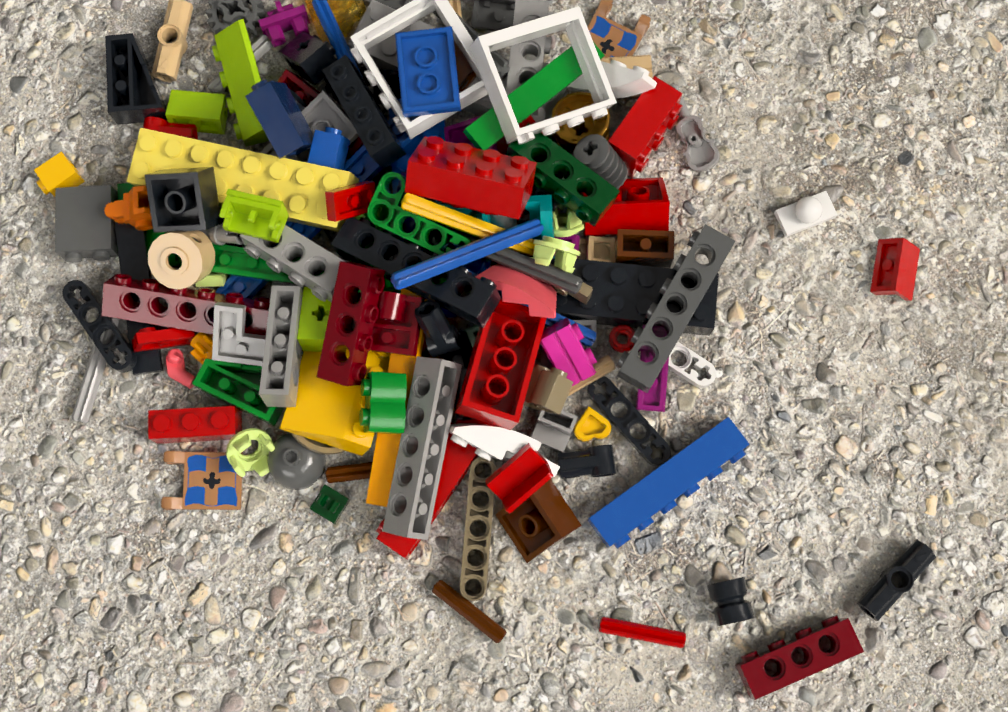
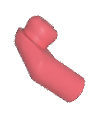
M175 348L171 349L165 361L167 374L173 380L191 389L194 386L192 383L196 376L186 371L182 351Z

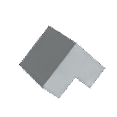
M563 410L560 415L541 411L531 438L541 442L543 447L558 453H564L578 416Z

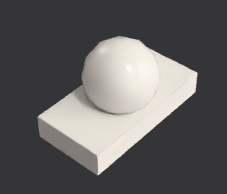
M827 191L803 197L798 202L777 209L774 212L785 237L834 219L838 215Z

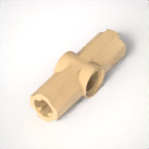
M169 0L164 23L157 32L159 44L152 76L163 82L172 83V81L177 80L182 55L188 48L186 37L193 5L185 0ZM172 38H177L174 42L168 43Z

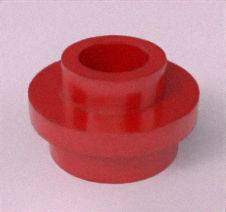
M627 325L614 327L609 334V344L612 349L619 353L631 351L635 345L631 342L635 333L634 329ZM620 335H624L627 337L628 342L621 344L617 338Z

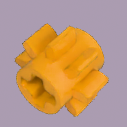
M199 332L190 343L194 348L190 354L203 365L205 359H212L213 334Z

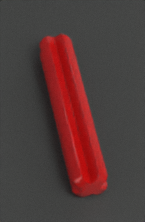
M601 617L599 623V631L601 633L678 648H684L686 642V633L608 617Z

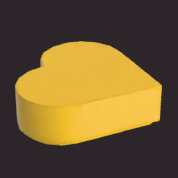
M589 406L574 427V435L581 442H588L593 438L597 440L605 439L611 431L610 422Z

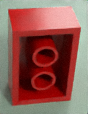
M656 76L652 78L657 82L656 87L640 95L608 141L626 164L628 169L627 176L630 178L634 176L636 171L641 173L649 162L648 157L651 151L654 150L656 152L664 140L663 135L667 129L671 130L679 119L678 114L683 107L680 104L683 93Z

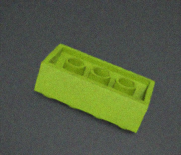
M241 19L214 35L216 45L212 46L216 62L221 61L224 71L219 72L223 88L228 87L231 97L226 98L230 114L236 113L238 123L233 124L237 140L243 139L247 147L267 142L269 139L245 97L253 92L251 87L260 82L261 78L244 19Z

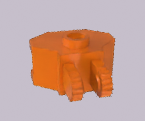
M145 185L132 187L129 193L123 194V200L108 203L104 207V214L108 218L114 219L118 224H130L135 229L141 231L153 229Z

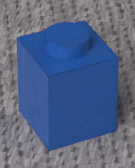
M326 127L325 132L315 130L307 163L344 170L350 139L342 136V131L335 128Z

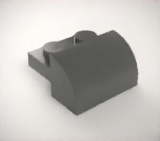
M474 0L471 27L473 29L490 31L512 27L515 0Z

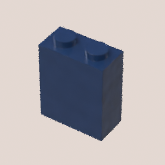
M263 80L251 87L253 92L245 97L279 159L295 157L311 148L314 134L286 83L275 82V80L270 82Z

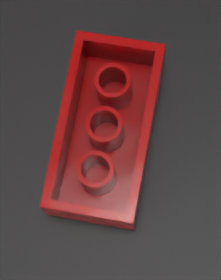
M425 136L408 160L405 193L519 220L532 194L537 162L529 161L523 156L512 157L503 155L493 149L482 150L473 148L467 143L456 144L444 141L437 136Z
M501 298L484 328L479 326L455 413L508 430H512L519 423L547 318L529 316V307L518 303L502 302Z

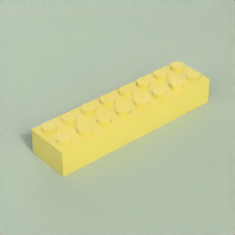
M140 128L127 182L134 186H146L145 174L155 171L214 167L219 206L223 205L228 189L283 201L289 215L287 221L335 232L340 231L347 219L337 222L328 221L325 191L356 184L360 180L349 171L287 158L279 159L278 156Z

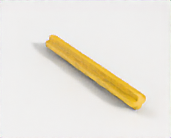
M406 193L401 202V208L405 211L481 239L506 230L410 193ZM528 239L508 248L532 256L535 247L533 244L534 239Z

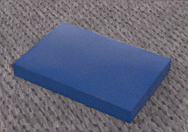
M452 26L395 33L403 117L461 111Z

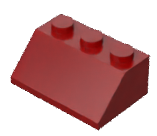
M663 177L626 179L624 184L618 189L620 192L614 204L595 227L585 222L584 228L585 235L598 237L617 234L618 229L669 231L670 201ZM584 192L581 193L582 196L587 197V195Z

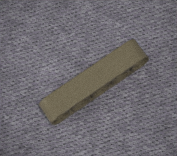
M482 457L472 462L469 474L460 578V592L469 601H479L486 594L495 493L486 485L485 480L487 478H479L476 476L475 471L479 465L485 464L492 469L490 474L492 475L496 471V466L492 460L487 461ZM485 493L488 495L489 503L485 507H476L473 504V498L476 494ZM478 521L483 522L487 526L486 533L481 537L473 536L470 532L472 524ZM474 550L481 551L484 554V562L479 566H471L468 562V556ZM475 579L481 583L482 590L477 596H469L466 593L465 586L468 581Z

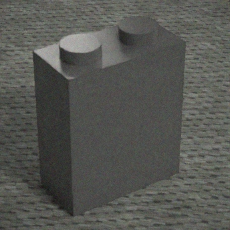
M112 185L56 188L55 252L66 262L78 263L84 258L107 261L110 257L119 256L114 219H110L104 214V207L108 203L118 201V192Z

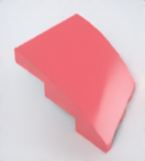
M499 263L475 276L477 279L485 277L494 282L497 286L496 289L502 291V302L528 304L529 316L556 318L557 292L550 284Z

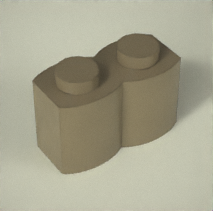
M535 364L524 406L560 415L573 382L567 379L568 374L560 369L551 367V370L546 367Z

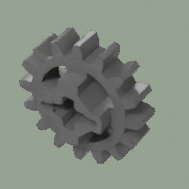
M208 0L211 9L206 10L209 18L207 22L210 28H213L215 35L241 19H244L248 34L258 35L255 29L260 27L258 20L266 18L262 0ZM248 3L253 7V13L250 12ZM219 15L223 17V24L219 21Z

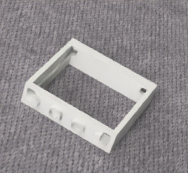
M413 0L350 36L354 46L350 50L358 64L364 63L367 68L364 74L372 87L376 85L379 87L382 93L378 96L386 110L390 108L393 110L396 117L392 119L400 133L406 131L410 139L458 111L422 115L412 121L408 117L404 118L402 106L367 50L436 10L445 26H452L455 42L480 80L459 93L461 110L488 94L469 47L474 41L448 0Z
M579 6L478 36L469 46L507 144L518 141V144H524L535 139V134L543 132V135L547 136L559 131V126L565 124L569 128L585 122L584 118L592 116L593 120L601 118L608 114L607 109L617 103ZM566 29L594 104L520 128L490 52Z

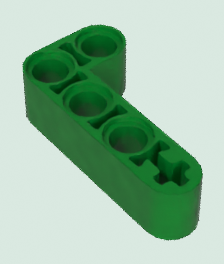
M388 172L383 175L368 206L367 213L371 222L439 255L454 250L451 247H447L450 242L456 245H463L464 242L467 245L473 242L471 239L427 218L403 210L401 202L406 194V177L396 172ZM398 178L402 184L401 190L396 194H392L389 190V185L392 180ZM382 205H386L389 208V216L384 221L379 220L377 216V211ZM412 217L416 223L415 229L411 233H406L403 229V223L405 219ZM438 229L442 234V240L438 245L433 246L429 241V234L431 231Z

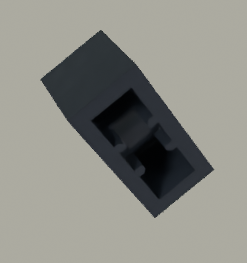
M304 31L279 51L293 72L314 85L325 77L322 70L337 61L334 57L336 51L328 41L322 42L317 35L314 34L312 36Z

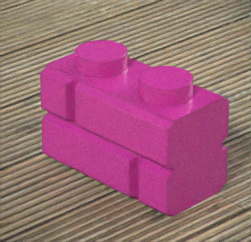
M565 318L553 326L544 329L540 343L553 367L568 374L566 378L573 382L572 386L580 381L595 375L596 371L593 365L597 363V360L591 348L584 349L580 340L584 339V336L578 324L571 325L569 319Z

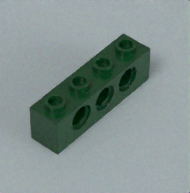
M543 133L535 134V139L524 144H518V141L509 144L505 155L512 157L523 156L533 162L536 161L532 158H538L542 161L537 162L533 185L543 188L553 196L557 203L565 205L575 212L581 221L595 227L614 204L620 191L547 136H544ZM555 175H561L564 179H559ZM578 191L584 192L587 197L581 196Z

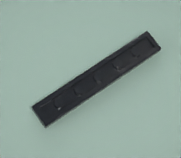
M115 222L121 274L130 275L132 279L141 281L147 278L152 279L148 265L146 231L137 230L130 224H118ZM131 292L133 300L140 303L138 295ZM126 320L129 345L132 349L131 341L139 330L148 327H154L158 330V325ZM161 349L135 352L137 363L132 369L133 375L163 371Z

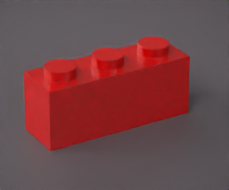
M236 406L148 410V439L157 444L231 440L235 434L242 431V411Z

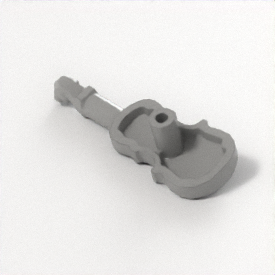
M670 84V86L679 91V85ZM681 97L680 104L683 107L678 114L681 121L677 124L676 130L681 136V141L687 145V150L683 155L687 158V163L693 171H707L718 163L720 152L715 146V140L705 137L706 129L703 127L702 120L698 116L690 115L683 97Z

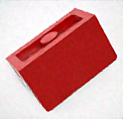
M904 237L878 239L870 292L874 295H897L905 301H912L920 249Z
M528 443L490 475L485 482L502 500L505 511L510 514L553 477V474L546 459Z

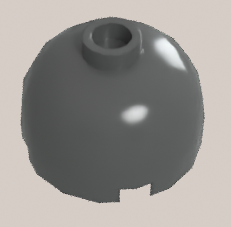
M291 433L277 439L274 442V451H269L267 458L269 472L277 483L287 489L302 490L309 488L324 473L326 465L325 454L315 453L306 449L295 440Z

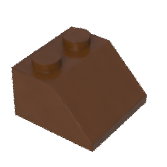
M551 479L510 514L504 508L495 514L526 563L582 526Z

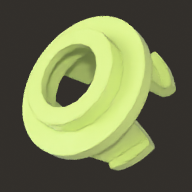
M556 207V210L553 212L554 236L569 237L577 234L585 228V222L581 221L576 213L568 207L566 213L558 214Z
M543 236L542 240L534 239L533 244L535 247L533 257L531 258L535 259L536 264L549 266L555 254L554 265L571 274L574 272L575 268L573 266L577 256H580V251L574 249L575 244L548 236Z
M249 428L238 432L231 438L226 448V457L240 477L245 476V471L253 470L263 477L269 473L267 458L269 451L273 452L275 446L268 433L261 429ZM251 440L258 441V447L254 453L250 455L241 454V452L252 445Z

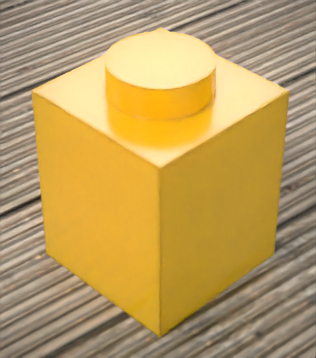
M62 151L34 169L40 178L36 183L46 195L51 193L55 197L56 188L78 187L85 182L73 163Z

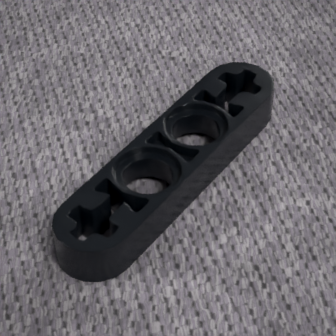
M72 280L68 282L63 288L62 296L102 356L116 371L121 373L131 371L137 363V356L111 317L102 316V304L93 291L82 281ZM75 289L80 290V296L83 298V300L86 301V303L82 304L78 299L74 297ZM90 309H98V318L93 322H87L86 313ZM106 330H112L114 333L113 340L108 344H102L100 340L102 333ZM117 348L119 352L127 355L125 356V364L122 365L118 362L120 359L116 352L112 350Z
M603 376L588 385L587 393L589 398L646 462L652 466H661L668 461L671 455L668 443L610 379ZM595 383L598 385L604 383L607 386L605 393L609 397H611L612 393L617 396L611 399L606 407L602 404L606 401L603 394H594ZM613 404H624L627 408V414L622 418L613 416L611 413ZM634 424L643 425L646 429V436L642 439L633 438L630 434L631 426ZM651 435L655 438L651 441V444L656 449L659 447L664 449L662 453L664 459L662 460L659 457L653 459L650 456L653 451L648 445L645 449L640 446L647 442Z

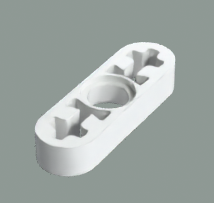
M676 343L669 355L668 369L698 388L710 386L716 378V369L713 364L681 343ZM677 351L684 353L687 359L686 364L683 366L674 365L671 361L672 353ZM692 360L696 361L693 366L695 369L701 371L705 368L708 370L706 375L709 377V380L707 378H704L702 381L698 380V373L693 369L690 370L689 374L685 372Z

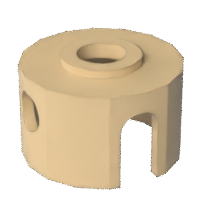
M201 231L167 232L154 240L148 251V265L152 275L159 283L172 289L180 290L203 280L211 273L215 264L213 244L205 233ZM171 253L180 256L182 265L179 269H174L169 265L168 257Z

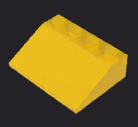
M348 348L346 349V357H347V359H348V357H349V350H348ZM303 351L296 407H286L279 429L363 456L371 448L374 433H364V426H360L359 423L360 409L365 408V396H361V385L344 386L317 378L321 352ZM368 351L366 374L369 372L387 373L391 353Z

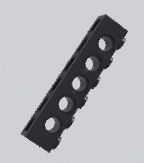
M353 217L347 218L331 243L339 256L351 262L385 270L384 278L391 281L390 278L394 272L438 256L436 253L429 255L423 252V249L412 241L404 243L398 240L399 237L393 232L386 229L382 232L376 229L375 225L365 218H360V220ZM374 242L372 246L365 248L368 243ZM398 253L394 259L388 260L392 254ZM463 266L404 288L426 300L438 302L442 308L484 328L501 300L494 282L485 277L477 279L471 276L472 273ZM447 277L445 282L436 285L438 279ZM464 290H472L468 296L460 297Z

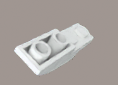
M611 60L610 63L601 61L615 99L641 94L656 87L657 82L648 76L649 71L644 68L634 66L633 69H629L625 64L616 60ZM583 74L567 86L573 92L590 93Z
M450 424L449 433L452 434L450 440L465 448L467 444H470L477 448L475 454L487 461H490L492 457L502 460L503 457L510 459L528 443L538 451L542 444L519 432L487 424ZM546 459L553 477H555L560 466Z

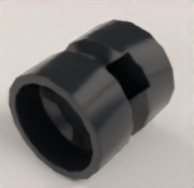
M745 577L707 585L711 600L718 604L713 609L717 626L755 618L751 602L744 600L748 590Z

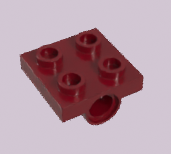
M382 291L378 302L379 315L372 331L373 343L369 351L416 357L420 325L414 315L415 309L425 299Z

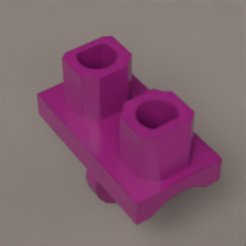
M275 0L277 8L267 12L269 17L258 20L263 34L268 37L273 47L281 46L286 42L284 32L294 30L295 36H298L302 31L310 34L308 25L310 20L304 4L294 8L292 3L282 6L280 0Z

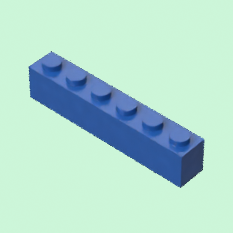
M728 416L596 512L587 521L607 548L614 545L618 549L631 539L628 534L635 528H638L641 532L654 522L651 517L657 512L661 511L664 515L677 506L674 500L680 495L684 494L688 498L700 489L697 483L707 477L711 481L723 472V469L720 467L728 460L734 464L745 456L746 453L743 449L750 444Z

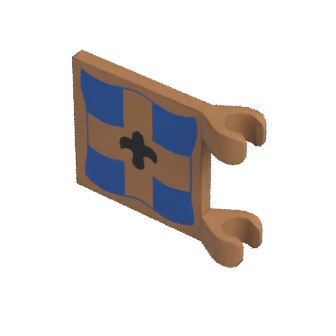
M601 0L588 25L593 42L605 55L603 58L633 56L650 27L651 18L641 15L634 31L606 18L612 9L613 0Z
M164 452L163 460L167 464H184L183 498L163 497L161 500V507L163 509L241 510L242 477L232 468L226 457V452Z

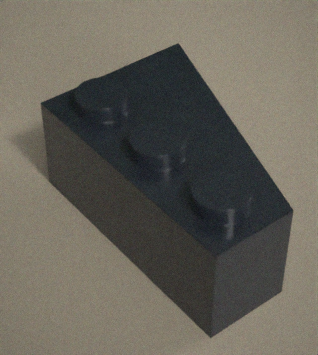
M133 33L105 36L107 107L109 115L117 125L143 123L146 117H158L167 120L165 115L167 108L152 76V71L143 49Z

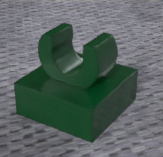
M324 485L309 509L336 524L350 499Z

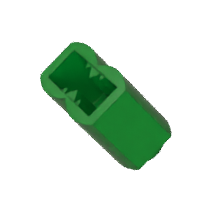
M367 373L366 378H362L360 387L361 396H365V408H361L359 414L360 426H364V433H404L407 392L406 374Z

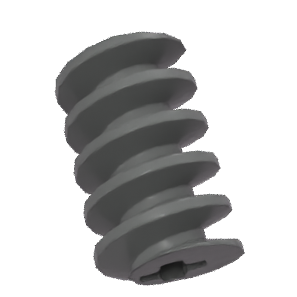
M591 134L577 143L573 152L576 159L615 188L619 189L624 184L628 175L627 166L603 136Z

